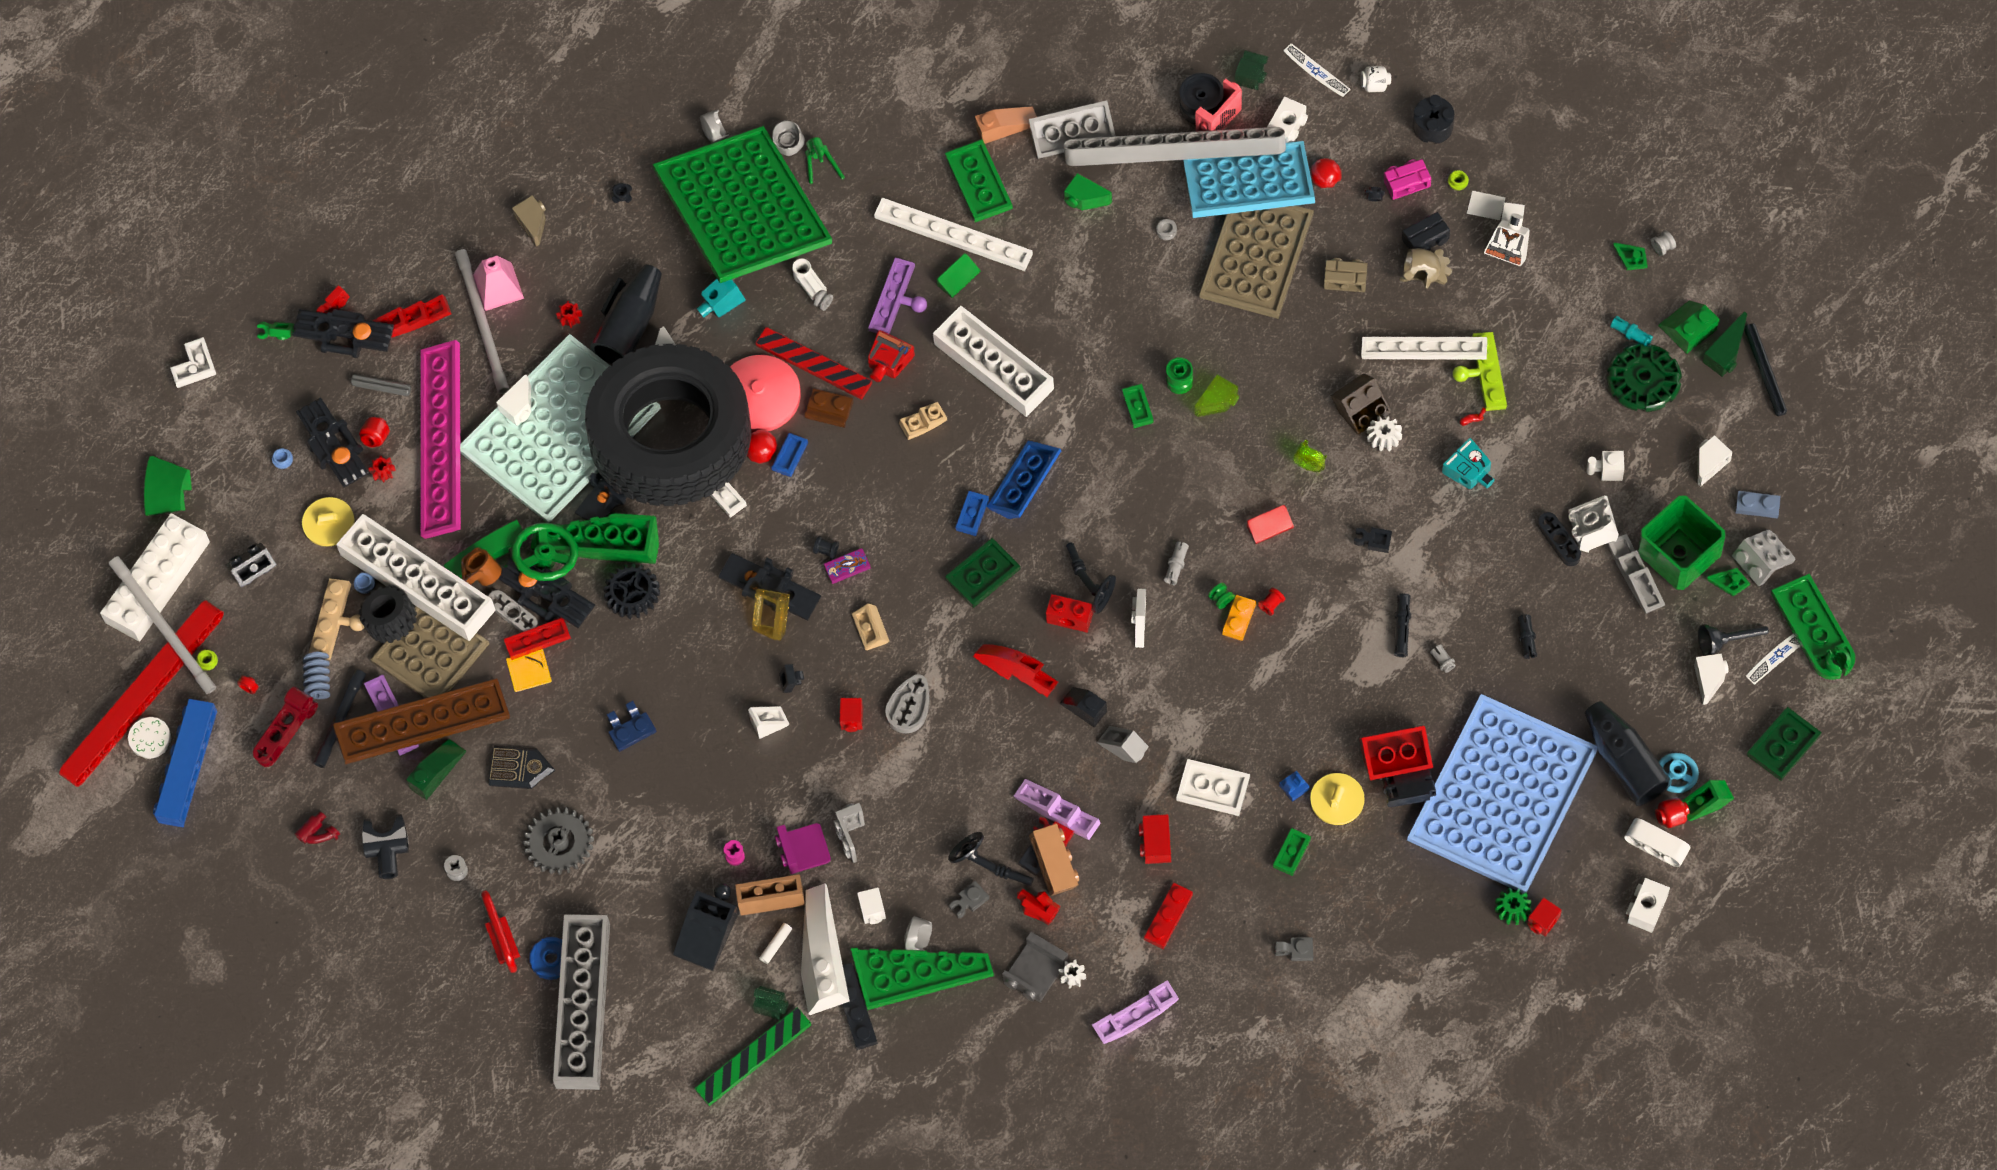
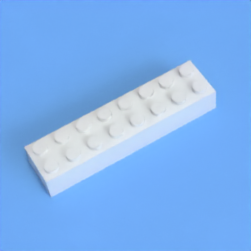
M364 514L361 515L336 544L342 557L385 586L399 587L400 590L402 589L406 593L412 604L468 641L471 640L495 611L491 598Z

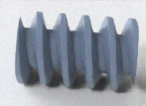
M312 652L303 657V686L305 687L303 692L313 697V699H326L330 697V693L327 691L330 689V685L327 684L330 681V677L325 676L330 673V670L326 668L330 663L325 660L329 658V655L323 652Z

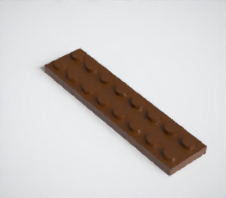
M493 679L335 723L333 728L346 765L510 719V714L498 679Z

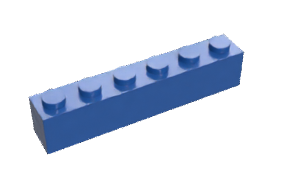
M189 699L187 706L185 705L183 708V721L178 726L176 732L178 738L176 744H173L171 748L172 758L170 764L168 763L165 768V782L160 785L159 802L155 803L153 814L158 823L184 827L217 715L214 703Z

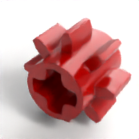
M567 301L563 306L559 305L560 312L556 313V316L560 320L561 326L567 325L572 328L576 323L580 324L578 317H582L583 314L581 310H578L577 303L573 305Z
M380 456L376 460H371L373 467L369 468V472L373 474L374 481L379 479L385 483V480L393 478L392 472L396 471V468L392 464L390 457L385 459Z

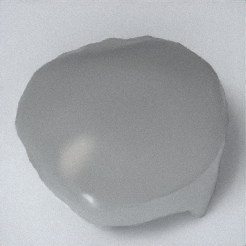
M714 110L700 116L702 130L712 144L729 136V134L725 135L726 131L718 116L719 110Z
M784 120L774 127L772 140L781 154L792 156L804 146L805 137L796 123Z
M916 916L912 917L905 933L904 943L906 950L925 951L923 948L927 947L929 943L932 922Z

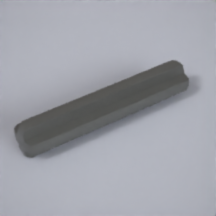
M354 374L351 379L352 386L403 396H409L411 393L410 384Z

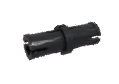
M1526 614V623H1524L1523 615L1517 619L1521 633L1519 634V640L1523 645V656L1525 659H1530L1529 650L1531 651L1532 658L1537 657L1534 641L1536 634L1532 629L1531 615Z

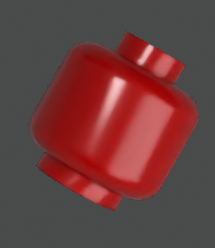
M369 417L361 427L359 435L362 443L367 447H380L388 437L390 429L383 418Z
M1677 797L1660 802L1658 809L1655 810L1657 821L1666 828L1686 823L1687 815L1689 814L1687 803L1682 802Z

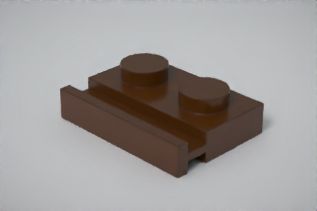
M813 389L807 411L805 412V418L845 428L853 405V398Z

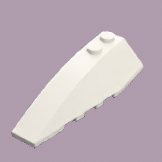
M825 883L810 888L805 892L801 977L809 1015L849 1002L828 888Z

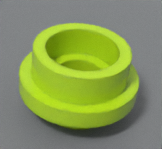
M1454 171L1448 177V184L1454 190H1463L1468 185V176L1463 171Z
M203 650L198 654L196 662L202 670L208 671L217 665L218 657L211 650ZM206 659H211L209 663H204Z

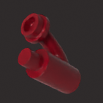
M320 811L316 816L312 815L294 835L304 844H317L332 838L337 840L340 833L331 825L325 829L326 833L314 835L323 826L321 822L326 818Z

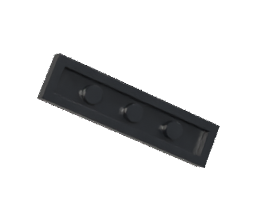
M853 964L843 965L849 1002L843 1003L842 1006L856 1049L860 1050L876 1045L878 1042Z

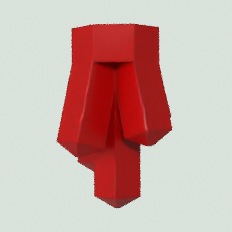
M1024 889L1017 892V898L1021 900V905L1024 906V915L1038 919L1049 926L1061 906L1053 902L1045 891L1039 892L1036 896H1033Z

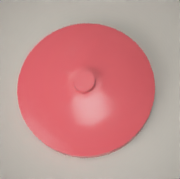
M753 355L745 357L730 366L746 392L751 432L757 430L772 431L781 427L793 417L800 403L801 390L797 375L787 363L773 356Z

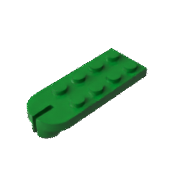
M1810 573L1771 591L1772 597L1815 672L1829 680L1841 678L1842 673L1844 676L1848 675L1855 664V652Z

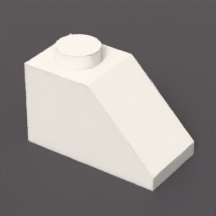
M526 374L496 402L499 412L516 426L526 421L531 413V385Z
M1715 435L1710 440L1705 439L1699 445L1698 485L1700 487L1731 461L1732 451Z
M1722 654L1696 657L1694 667L1703 705L1708 704L1724 682L1725 674L1728 673V664L1726 660L1723 661Z

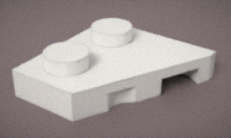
M1137 589V597H1133L1132 610L1136 611H1132L1131 623L1136 624L1135 647H1144L1146 589Z

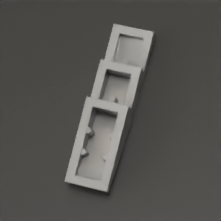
M1624 534L1618 537L1616 542H1608L1607 546L1618 568L1645 614L1665 606L1648 567L1645 568L1638 551L1634 550L1628 535Z

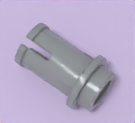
M1441 644L1436 646L1440 655L1433 648L1430 653L1439 663L1440 670H1444L1445 673L1451 671L1456 666L1455 660L1449 657Z

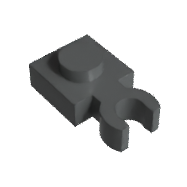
M974 881L959 893L961 900H955L949 906L951 910L955 907L961 908L957 913L959 919L965 915L966 909L970 908L974 912L989 900V895Z

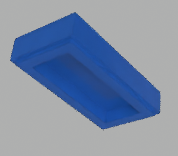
M788 433L772 465V470L791 477L808 444V440Z

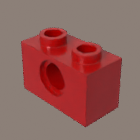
M1051 594L1046 611L1047 623L1088 633L1093 616V605Z

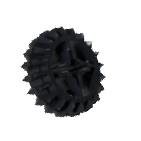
M633 563L631 568H628L626 564H624L623 570L617 567V574L610 572L611 579H606L605 583L607 586L603 588L607 606L609 609L612 608L614 614L619 612L622 618L627 614L631 620L634 614H636L637 618H640V613L643 612L647 615V609H654L653 603H658L659 601L657 596H660V589H658L660 584L656 581V575L652 574L649 568L645 570L641 564L637 569L636 564ZM640 581L648 585V592L640 587ZM616 591L623 595V602L616 598Z

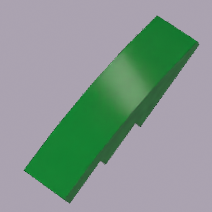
M515 520L472 544L443 566L462 579L461 561L463 557L475 548L486 550L494 559L509 553L508 549L512 547L516 536L523 529L519 522Z

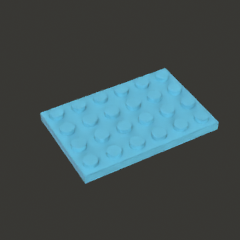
M1304 141L1286 143V150L1281 154L1183 160L1193 218L1315 203Z

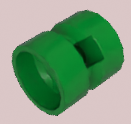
M1174 358L1166 366V384L1171 392L1184 394L1193 386V367L1185 358Z

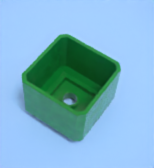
M1678 496L1642 528L1638 553L1645 562L1676 590H1684L1721 557L1725 541V530L1687 496ZM1675 549H1682L1685 551V555L1679 557L1673 551Z

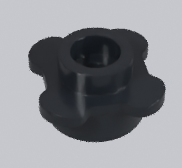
M624 183L614 185L612 187L614 193L612 201L614 203L620 201L629 203L632 200L630 195L631 185Z
M1369 187V190H1365L1366 200L1372 202L1383 201L1385 191H1382L1380 187Z

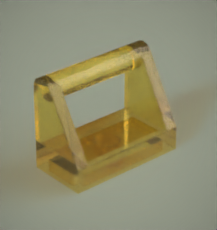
M757 589L752 630L771 639L781 641L786 633L790 594ZM763 599L776 604L774 627L761 625Z

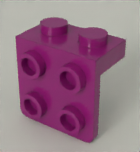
M815 823L787 832L785 824L777 827L778 835H774L778 848L782 847L784 854H781V859L784 867L788 866L790 874L824 865L831 861L820 824Z

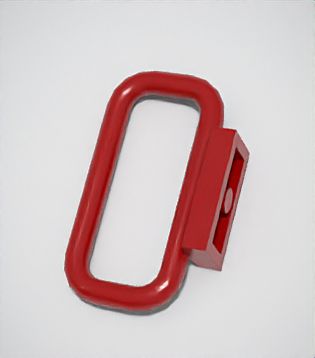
M484 890L481 892V897L491 921L486 923L485 926L499 963H506L509 971L515 973L517 965L514 959L520 957L506 917H498L490 893Z

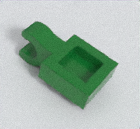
M259 322L257 328H263L265 333L260 332L257 338L265 339L270 335L279 340L288 339L292 336L295 324Z

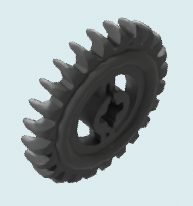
M559 807L556 808L555 814L548 809L547 817L540 812V821L533 818L536 826L528 825V829L532 833H524L525 837L529 839L528 841H523V844L529 847L525 849V853L530 855L528 860L535 861L534 867L541 866L542 872L549 869L550 874L557 870L558 874L561 875L564 869L567 873H570V867L578 869L577 863L584 864L583 857H590L587 850L593 849V845L588 844L594 841V837L589 836L593 833L592 828L587 829L589 822L585 821L582 823L584 820L582 814L576 818V810H573L572 814L569 815L567 807L563 814H561ZM571 832L575 841L573 847L566 854L556 856L557 853L564 852L568 848L569 839L567 836ZM547 834L551 847L548 852L544 848V839Z

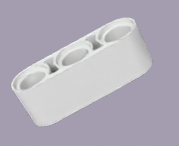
M1639 818L1633 820L1624 836L1625 840L1631 845L1675 867L1681 866L1690 850V846L1685 841Z

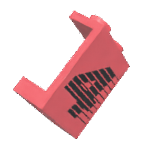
M1227 79L1223 81L1224 104L1214 115L1202 107L1195 112L1196 132L1224 130L1234 119L1242 107V89L1238 84Z

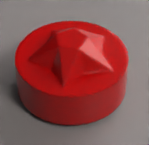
M241 676L237 681L238 686L250 694H255L259 688L252 677Z

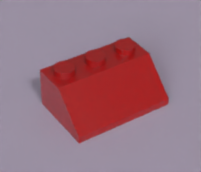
M1424 725L1359 738L1369 780L1433 768Z

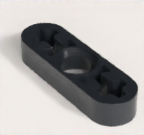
M1551 512L1543 513L1539 517L1538 522L1540 531L1565 565H1577L1580 562L1581 550L1555 514ZM1544 521H1552L1551 527L1548 524L1544 525ZM1556 535H1562L1566 541L1558 544L1553 538ZM1568 551L1570 552V554L1575 553V559H1573L1572 557L1567 558Z

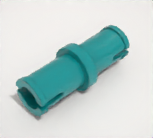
M1616 316L1611 323V328L1623 333L1629 340L1633 339L1644 346H1648L1652 341V335L1639 329L1638 325L1630 324L1619 316Z

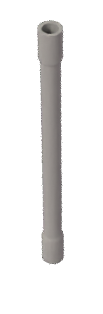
M461 249L455 253L457 263L464 278L493 372L498 394H504L510 390L501 367L471 270L467 250Z
M120 557L113 558L109 562L113 571L125 583L193 674L206 694L213 692L216 689V685L207 673L201 669L130 574L129 569Z

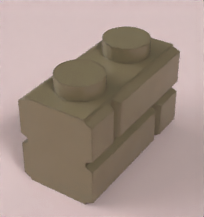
M1340 258L1326 260L1324 289L1365 292L1368 263L1358 259L1351 262L1343 261Z

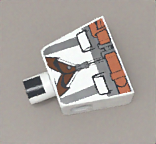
M1513 213L1509 221L1502 220L1497 226L1484 254L1521 266L1526 260L1529 229L1521 226L1523 216Z

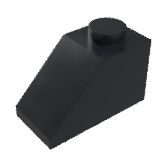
M1072 687L1060 702V705L1093 727L1107 713V702L1086 689Z

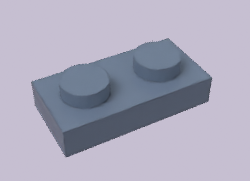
M1738 491L1736 513L1778 518L1781 496Z

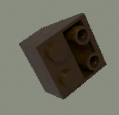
M1364 373L1330 395L1340 415L1358 435L1370 427L1372 420L1377 421L1379 416L1384 418L1391 413L1375 378Z

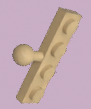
M329 579L309 650V653L323 652L328 654L329 658L325 660H331L340 625L350 626L354 631H361L365 628L358 614L353 615L351 618L342 617L351 587L349 581Z

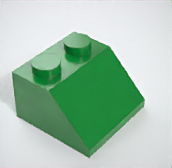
M1689 300L1658 326L1688 354L1717 331L1719 318L1705 304Z

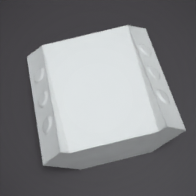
M1604 495L1569 509L1568 516L1573 526L1572 535L1577 541L1580 550L1589 553V550L1611 541L1616 542L1619 534L1607 496Z

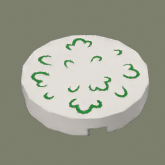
M143 718L137 721L130 729L128 735L129 746L138 756L147 759L159 757L165 753L169 742H171L170 730L166 723L159 718Z

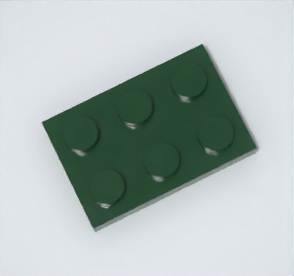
M991 538L947 574L945 580L974 608L1021 568Z
M1787 707L1747 752V756L1782 781L1818 740L1822 732Z

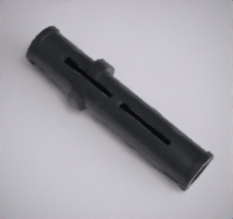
M1406 593L1397 595V611L1395 612L1394 656L1399 658L1408 656L1411 595Z

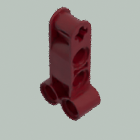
M295 686L287 692L284 698V706L254 747L253 756L263 767H270L277 761L305 719H310L317 711L318 703L313 701V697ZM288 717H293L291 723L285 724ZM281 734L278 741H273L275 735Z

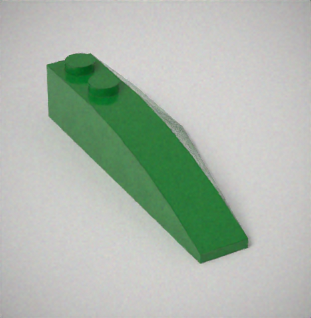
M615 513L603 518L594 517L581 522L579 520L572 521L570 524H555L563 527L573 535L578 545V557L656 564L659 538L655 516ZM547 531L548 543L555 548L556 553L570 556V547L566 540L559 534ZM538 532L533 533L530 547L532 550H535L536 546L539 545Z

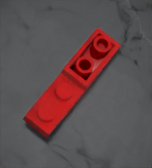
M983 644L973 656L980 663L997 672L998 675L1007 680L1014 675L1021 682L1026 683L1046 697L1051 694L1058 684L1057 680L1041 670L1044 666L1042 662L1011 648Z

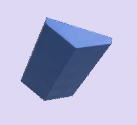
M1028 440L987 505V508L1008 519L1020 518L1061 453V449Z

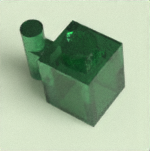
M1245 50L1235 73V83L1239 86L1259 90L1260 84H1264L1267 72H1264V64H1267L1269 57Z
M762 986L755 989L754 1012L780 1020L781 1014H785L788 1007L785 993Z

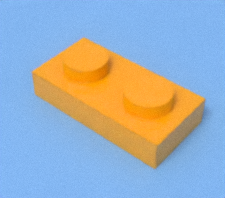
M1236 595L1222 635L1243 641L1256 606L1255 600Z

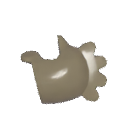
M1420 248L1409 249L1404 262V277H1400V281L1419 280L1424 283L1425 289L1433 282L1444 285L1447 283V276H1450L1452 273V269L1447 267L1450 260L1448 257H1443L1444 252L1442 249L1435 250L1434 253Z

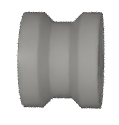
M1666 230L1661 232L1659 237L1655 236L1651 239L1652 247L1660 256L1666 254L1667 250L1676 248L1673 236Z
M452 855L446 859L444 868L447 876L453 881L464 879L468 873L464 859L458 855Z

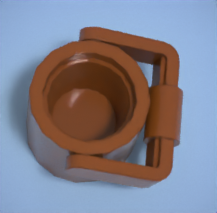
M475 548L463 557L461 561L462 579L470 585L477 580L482 586H488L493 584L501 575V566L484 549Z

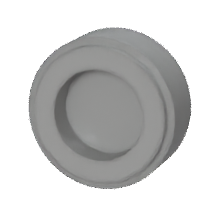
M1170 219L1159 221L1156 227L1158 237L1162 240L1173 239L1177 234L1176 223Z

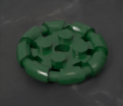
M1642 343L1633 344L1623 348V352L1617 353L1610 361L1607 372H1609V376L1606 377L1607 385L1612 396H1616L1619 399L1618 402L1624 407L1637 411V409L1645 410V412L1657 411L1664 408L1667 402H1672L1678 395L1681 388L1680 379L1682 378L1680 366L1676 359H1672L1669 356L1670 353L1657 345L1644 346ZM1642 354H1650V359L1642 358ZM1621 372L1624 374L1623 376H1617V373ZM1647 373L1650 378L1642 380L1639 378V374ZM1665 377H1670L1671 381H1666ZM1625 387L1629 390L1626 394L1622 391ZM1660 390L1664 394L1662 397L1657 394ZM1638 398H1640V399H1645V398H1647V399H1646V402H1645V401H1638Z

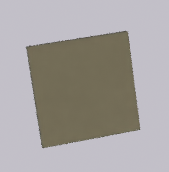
M415 606L417 621L413 623L414 628L408 631L409 634L406 637L402 636L399 641L394 640L393 643L386 641L370 660L373 664L425 699L450 692L486 649L489 641L478 633L468 641Z

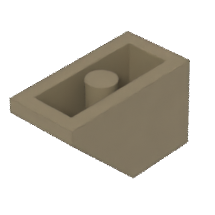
M532 195L514 206L512 210L515 219L537 247L540 245L546 221L544 214L546 209L540 200L536 201Z

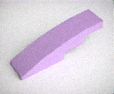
M1027 779L1024 780L1014 795L1017 800L1053 822L1056 821L1073 830L1075 834L1088 840L1100 825L1099 819L1082 812L1078 806L1063 800L1059 794Z

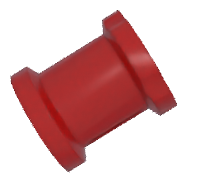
M1271 587L1269 594L1263 601L1260 600L1258 602V606L1263 612L1272 616L1274 609L1286 599L1280 591Z

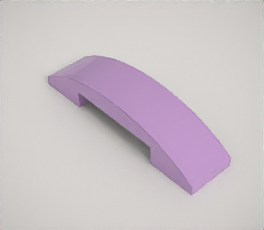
M1167 980L1150 990L1147 996L1113 1016L1111 1014L1092 1026L1103 1044L1151 1021L1177 1002L1179 998Z

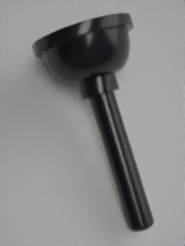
M1703 624L1698 630L1699 646L1704 656L1714 655L1721 651L1723 645L1727 644L1728 641L1766 635L1769 633V629L1767 626L1726 633L1721 632L1716 627Z

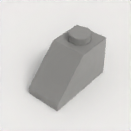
M1109 726L1097 742L1122 760L1133 763L1141 760L1149 747L1134 730Z

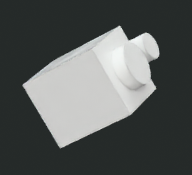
M1602 451L1601 460L1590 457L1587 463V474L1593 475L1595 472H1601V481H1622L1624 475V451Z

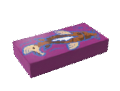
M862 548L824 563V568L832 584L871 569Z

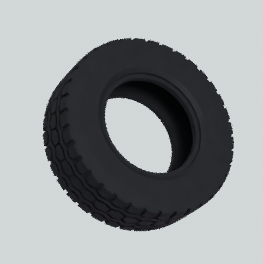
M657 344L649 346V348L637 349L634 353L630 352L624 355L622 359L619 358L613 362L612 366H609L602 373V376H599L587 400L585 425L593 462L601 476L610 486H613L619 493H623L624 496L632 500L636 499L637 502L644 504L648 502L650 505L660 506V504L674 506V504L684 505L690 501L692 503L699 501L702 497L706 498L714 494L715 490L719 491L725 486V483H729L734 478L735 473H738L746 459L751 442V422L746 392L735 372L726 363L724 364L723 360L713 356L708 351H701L700 348L687 347V345L663 344V346ZM663 400H682L692 403L702 409L709 417L706 429L696 440L686 446L672 450L652 449L638 443L628 433V427L639 411L652 403Z

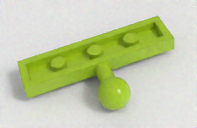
M1493 332L1474 333L1472 337H1487V359H1476L1477 368L1467 369L1465 366L1455 367L1452 373L1453 378L1458 382H1464L1468 377L1479 376L1486 411L1506 409L1507 402Z

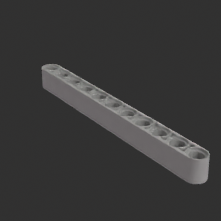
M1280 127L1070 139L1064 143L1065 162L1069 166L1281 154L1286 150L1285 130Z

